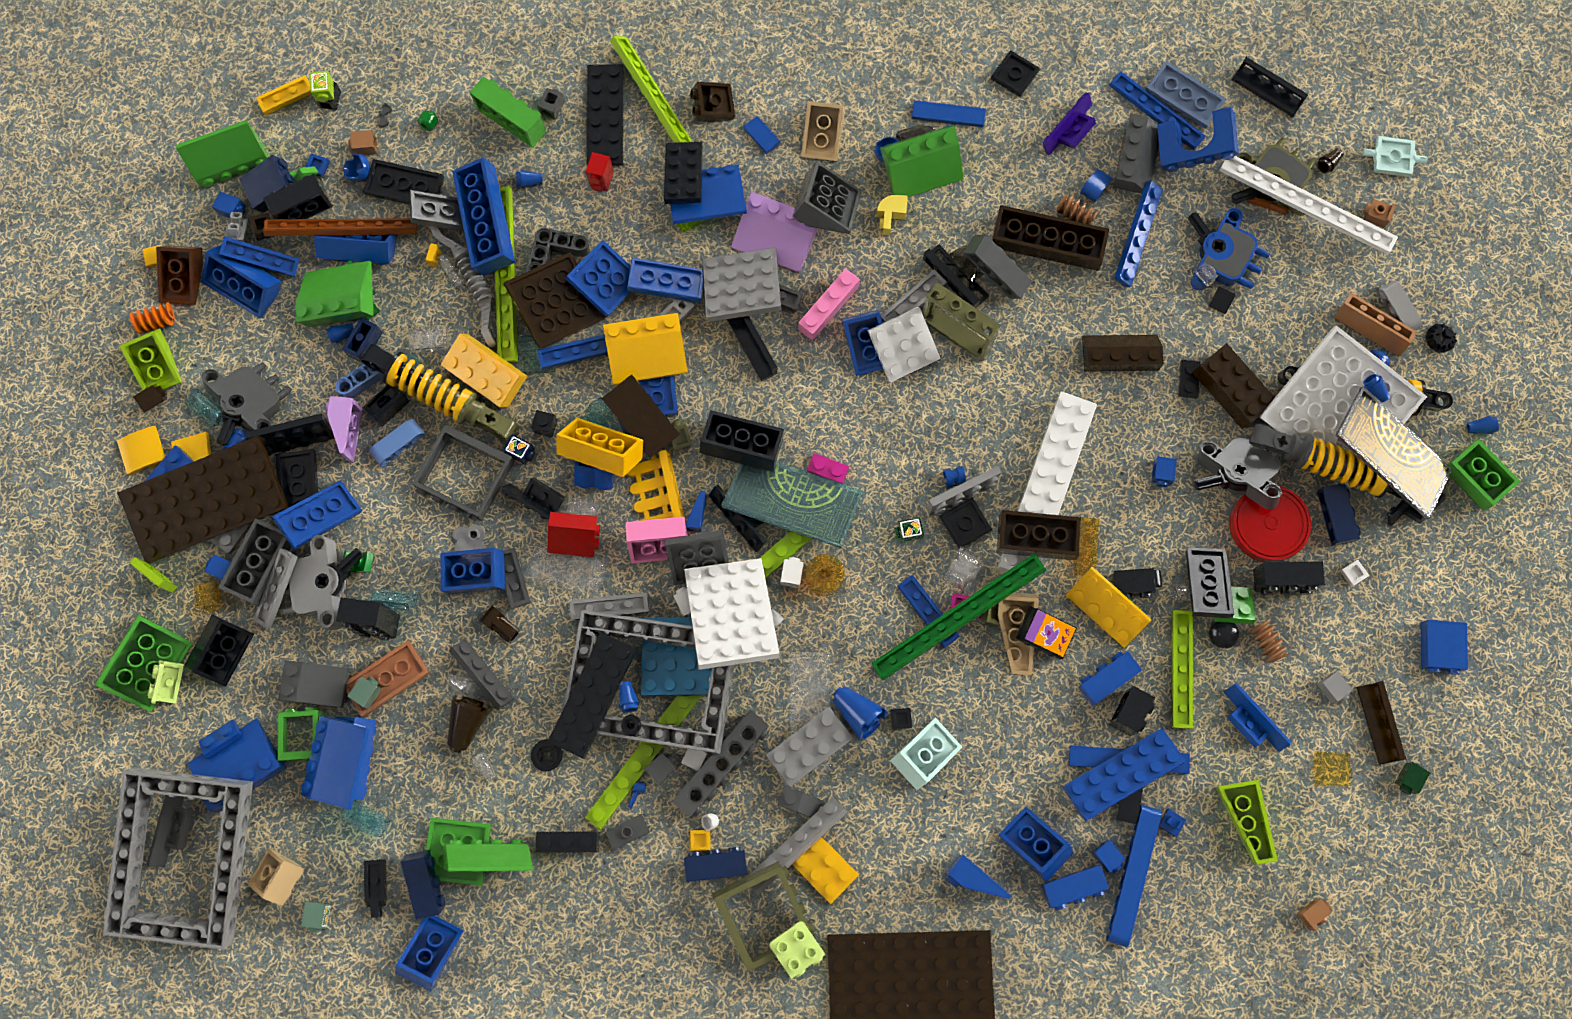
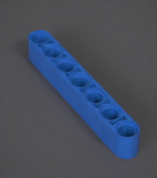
M1142 804L1140 805L1139 817L1133 829L1135 833L1131 837L1128 849L1130 853L1129 856L1127 855L1124 865L1125 873L1122 875L1119 885L1120 893L1117 895L1114 905L1115 913L1112 915L1109 925L1110 933L1106 937V941L1124 947L1129 946L1162 813L1161 810Z

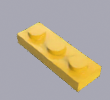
M306 75L262 94L256 97L264 115H267L311 95L310 82Z

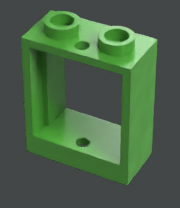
M305 707V711H297V708L285 709V712L278 713V761L310 760L311 750L287 752V718L313 717L314 741L316 724L320 716H323V712L317 710V707Z

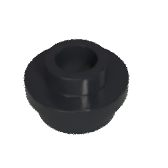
M636 715L625 716L621 722L623 732L628 735L637 734L641 729L639 717ZM631 721L635 723V726L632 729H630L628 726L629 722Z

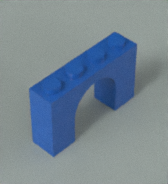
M1228 107L1212 111L1213 137L1206 147L1198 151L1183 149L1181 129L1176 120L1157 124L1161 167L1165 171L1175 172L1179 168H1194L1197 164H1212L1215 160H1230L1234 156H1238L1236 116L1233 109Z

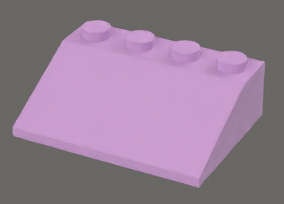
M751 192L746 203L747 213L742 214L731 248L741 252L776 248L778 265L800 273L818 228L808 227L792 217L794 207Z

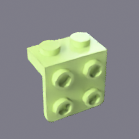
M159 660L158 665L154 664L152 678L155 679V682L150 684L148 690V698H151L152 704H156V701L176 703L184 664Z
M803 921L797 922L770 942V948L791 979L795 976H801L807 967L819 963L825 955Z

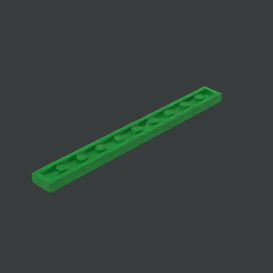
M1034 553L872 662L871 664L882 681L924 654L1047 571Z

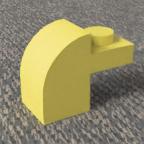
M891 195L879 203L876 218H880L879 229H883L882 235L890 236L891 219H906L908 196Z

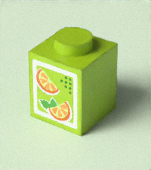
M328 71L310 72V90L316 101L326 102L334 99L333 79Z

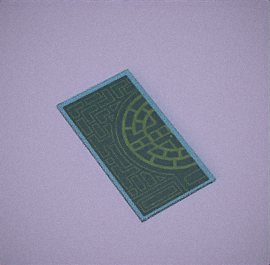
M777 461L773 472L740 464L721 507L842 548L861 496H863V491Z

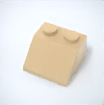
M268 848L247 885L261 898L283 906L290 897L295 883L301 878L303 868L298 863Z

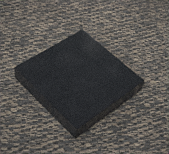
M1010 50L990 79L1021 97L1040 71V68Z
M973 497L939 516L958 549L992 531Z

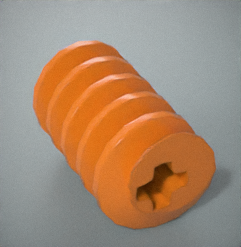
M166 302V308L159 304V310L155 306H151V312L144 308V314L137 310V316L130 312V320L133 327L139 334H142L145 331L150 332L152 329L157 330L159 327L165 328L167 325H174L175 316L171 304Z

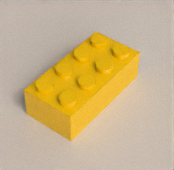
M459 333L441 363V366L498 407H508L528 377L469 334Z
M576 418L556 435V451L558 455L564 456L567 459H572L599 470L624 477L643 459V439Z

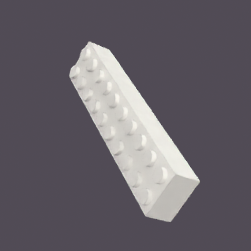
M1062 391L1060 392L1017 511L1059 515L1097 406L1096 403ZM1002 554L996 570L1005 573L1029 556ZM1038 557L1042 563L1043 557Z

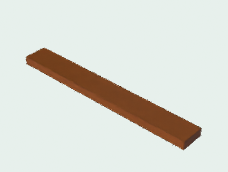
M410 218L265 220L263 232L264 236L417 234L418 224L411 223Z

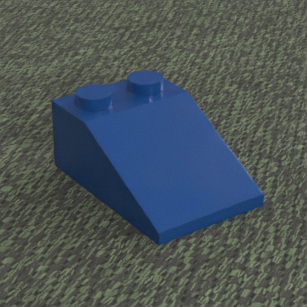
M874 310L842 318L841 321L856 376L883 369L867 331L882 324L880 312Z
M1027 807L999 834V837L1045 882L1074 854L1071 845Z
M959 855L944 873L948 876L946 881L953 887L957 888L959 886L1010 899L1012 896L965 855Z
M437 916L425 917L396 963L395 974L431 992L464 930Z

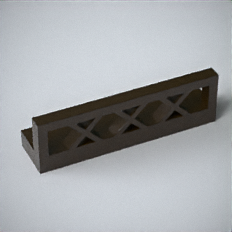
M1384 681L1357 687L1378 764L1406 760Z

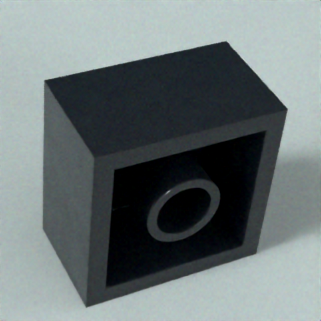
M1135 686L1127 689L1109 725L1128 736L1138 734L1139 731L1142 732L1147 724L1145 721L1147 714H1151L1156 704L1153 702L1156 697Z

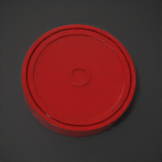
M1279 486L1282 494L1275 509L1270 510L1262 507L1247 497L1245 493L1238 499L1231 511L1229 526L1232 538L1238 548L1254 560L1260 562L1284 561L1298 553L1309 539L1311 517L1307 506L1296 493L1282 486Z

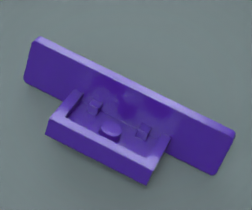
M1085 92L1078 99L1072 109L1067 112L1066 116L1045 138L1043 146L1047 155H1050L1060 143L1075 149L1096 124L1095 118L1085 115L1092 106L1089 93Z

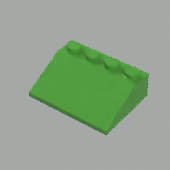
M247 120L175 145L190 173L201 188H209L214 183L229 181L236 175H244L269 157L264 143Z
M946 126L880 147L893 195L910 197L964 179L955 126Z
M371 261L305 272L295 303L296 323L313 327L374 316Z
M137 614L97 678L95 685L152 712L156 704H152L151 698H148V690L150 684L155 682V679L152 678L154 664L158 665L159 660L181 663L193 643Z
M449 840V844H444L443 869L446 871H533L528 844H523V840H511L510 844H502V840H490V844H482V840H470L469 844H461V840Z

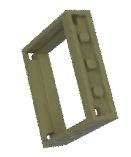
M938 282L926 296L922 313L926 324L982 362L993 348L1001 325ZM937 306L943 309L951 316H953L954 318H956L957 320H959L960 322H962L963 324H965L966 326H968L969 328H971L972 330H974L975 332H977L986 340H984L983 338L972 332L970 329H968L967 327H965L964 325H962L961 323H959L958 321H956L955 319H953L952 317L938 309ZM928 315H931L933 317L931 321L926 319ZM986 329L990 331L989 335L984 333ZM979 349L982 350L981 355L977 353Z
M779 861L712 893L713 899L747 972L777 957L772 949L751 958L727 907L726 899L778 874L799 921L805 923L811 934L815 932L811 920L806 921L804 914L807 912L803 903H798L795 896L799 894L794 883L790 885L787 880L790 875L786 866L781 867Z

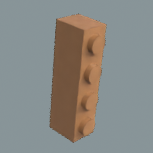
M1353 293L1348 295L1333 317L1399 357L1411 344L1417 331Z

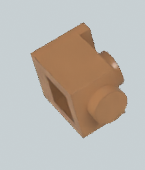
M1373 199L1371 203L1367 202L1363 209V213H1365L1363 220L1384 228L1391 221L1396 205H1389Z
M1314 899L1297 912V915L1309 930L1316 931L1319 929L1316 925L1320 926L1328 920L1327 916L1332 913V908L1325 900Z

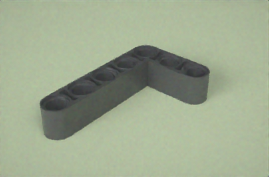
M549 228L539 229L535 234L525 273L550 262L552 251L563 254L571 252L573 256L578 257L588 255L590 246L587 238L583 235ZM544 237H549L547 241H541ZM561 241H567L564 245L559 244ZM580 244H584V245H585V246H584L583 248H581V249H578V248H577V246L580 245ZM539 254H545L542 258H537Z

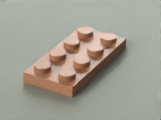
M407 640L350 678L347 682L346 693L349 694L361 676L367 679L370 676L379 682L377 686L382 688V691L369 709L362 707L351 699L361 717L364 718L430 674V671L411 641Z

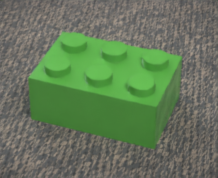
M1480 439L1469 444L1445 465L1449 469L1447 474L1483 511L1494 506L1521 482Z

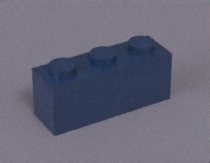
M1336 484L1319 489L1317 494L1331 546L1359 540L1361 531L1359 526L1356 525L1355 509L1351 506L1350 491L1346 488V485Z
M740 847L728 848L729 852L721 853L720 849L708 850V855H700V852L688 853V857L684 858L686 882L748 875L745 850H741Z
M430 850L406 854L401 860V866L415 919L439 915L446 902L444 895L440 891L441 883L439 876L435 872L434 857L431 856Z

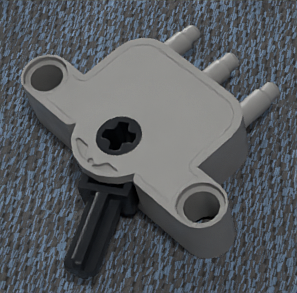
M316 535L310 541L311 556L296 560L289 579V588H286L283 595H290L291 606L282 609V614L318 615V622L321 627L338 630L342 627V624L336 621L340 598L342 597L341 594L346 588V579L349 577L346 572L363 558V552L355 548L338 564L335 541L322 535Z

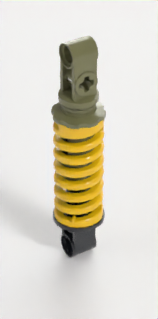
M371 344L361 358V362L364 365L384 375L383 383L392 387L399 386V390L408 392L410 397H417L419 402L425 401L428 407L434 406L437 412L443 411L446 417L453 416V420L457 424L467 421L472 427L478 426L506 443L519 428L515 421L487 407L486 403L477 401V393L466 388L460 392L459 384H454L451 387L450 379L442 382V375L437 374L433 377L432 369H428L423 375L424 365L419 364L414 370L413 368L416 363L414 359H410L405 365L408 358L403 352H398L393 356L379 346Z

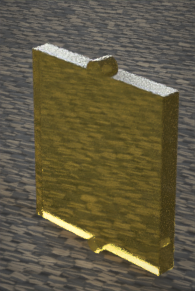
M1314 751V766L1312 769L1315 772V785L1351 786L1350 772L1352 768H1350L1349 753Z

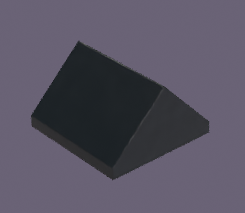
M387 384L362 408L383 427L410 401L397 387Z

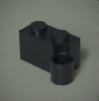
M1146 568L1114 571L1115 587L1128 599L1140 595V598H1151L1152 593H1156L1155 588L1162 587L1161 570Z

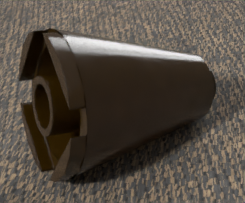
M454 695L451 702L447 745L450 746V750L461 753L462 750H467L490 713L491 706L488 705L485 708L483 707L484 702L463 696L461 700L457 699L458 695Z

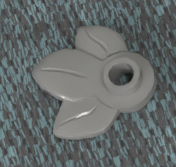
M471 525L468 528L462 526L452 533V537L457 540L454 552L485 548L483 543L485 532L479 525ZM473 531L477 533L476 538L472 536Z

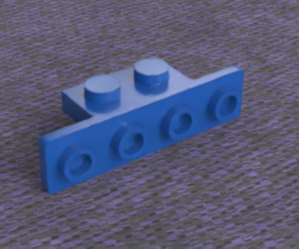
M1238 683L1233 684L1224 691L1225 695L1237 706L1227 718L1254 748L1259 746L1265 738L1278 752L1291 745L1290 739Z

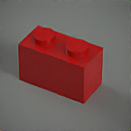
M592 152L586 169L589 185L597 192H602V190L608 191L614 173L610 156Z

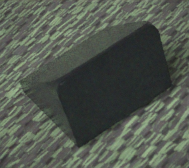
M1218 287L1208 307L1226 314L1236 294Z

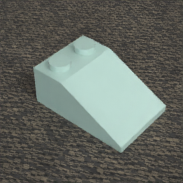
M934 718L890 761L911 785L918 790L927 784L962 746Z

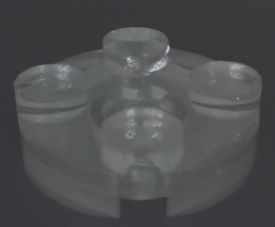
M588 497L573 498L572 503L564 502V512L568 514L599 517V512L603 510V502L599 499L598 503L594 502L593 498Z

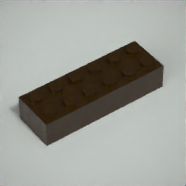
M1000 205L992 241L1005 251L1099 271L1103 263L1109 229Z

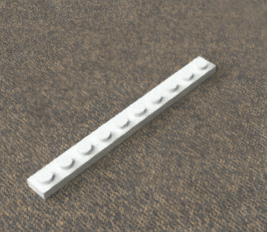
M1234 156L1233 159L1225 160L1219 170L1386 255L1391 252L1398 238L1237 156Z

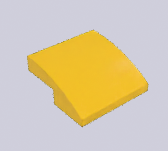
M156 426L141 429L117 440L127 475H134L145 468L156 467L165 458Z

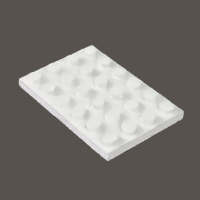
M761 558L684 569L699 670L780 658Z

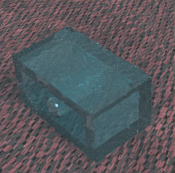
M353 800L352 808L345 809L340 817L368 834L380 838L391 822L390 818L358 800Z

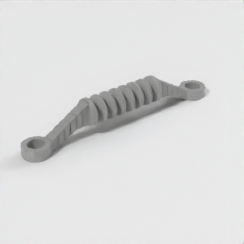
M429 226L436 240L452 250L454 260L458 262L457 266L461 268L460 272L464 274L463 278L467 281L466 284L470 287L469 290L473 293V298L476 299V305L482 311L481 333L489 348L496 346L497 344L490 332L494 297L492 294H489L490 289L486 287L487 283L483 281L484 277L471 268L468 249L444 236L439 227Z

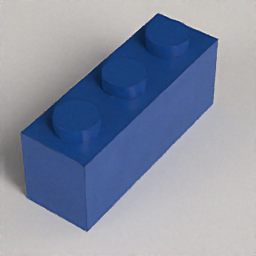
M1121 651L1111 658L1113 662L1109 665L1103 663L1096 669L1098 673L1094 676L1088 674L1080 680L1082 684L1078 688L1092 706L1142 671L1128 651L1124 654Z
M1095 865L1041 884L1048 907L1055 908V911L1066 908V903L1074 901V904L1086 901L1085 897L1093 895V898L1105 894L1104 890L1109 889L1101 865Z

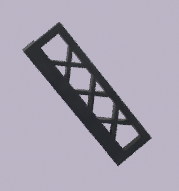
M1248 57L1243 60L1240 68L1232 78V81L1292 118L1309 95Z
M940 244L931 250L929 248L924 252L923 260L933 270L935 269L947 281V285L967 303L977 308L990 296ZM938 250L944 255V261L935 254ZM946 265H953L956 268V274ZM959 278H966L969 281V287ZM972 291H979L983 297L979 299Z
M750 317L726 319L760 381L762 382L778 374L777 366Z

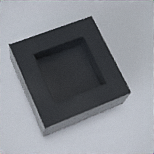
M911 708L890 710L892 730L912 728Z

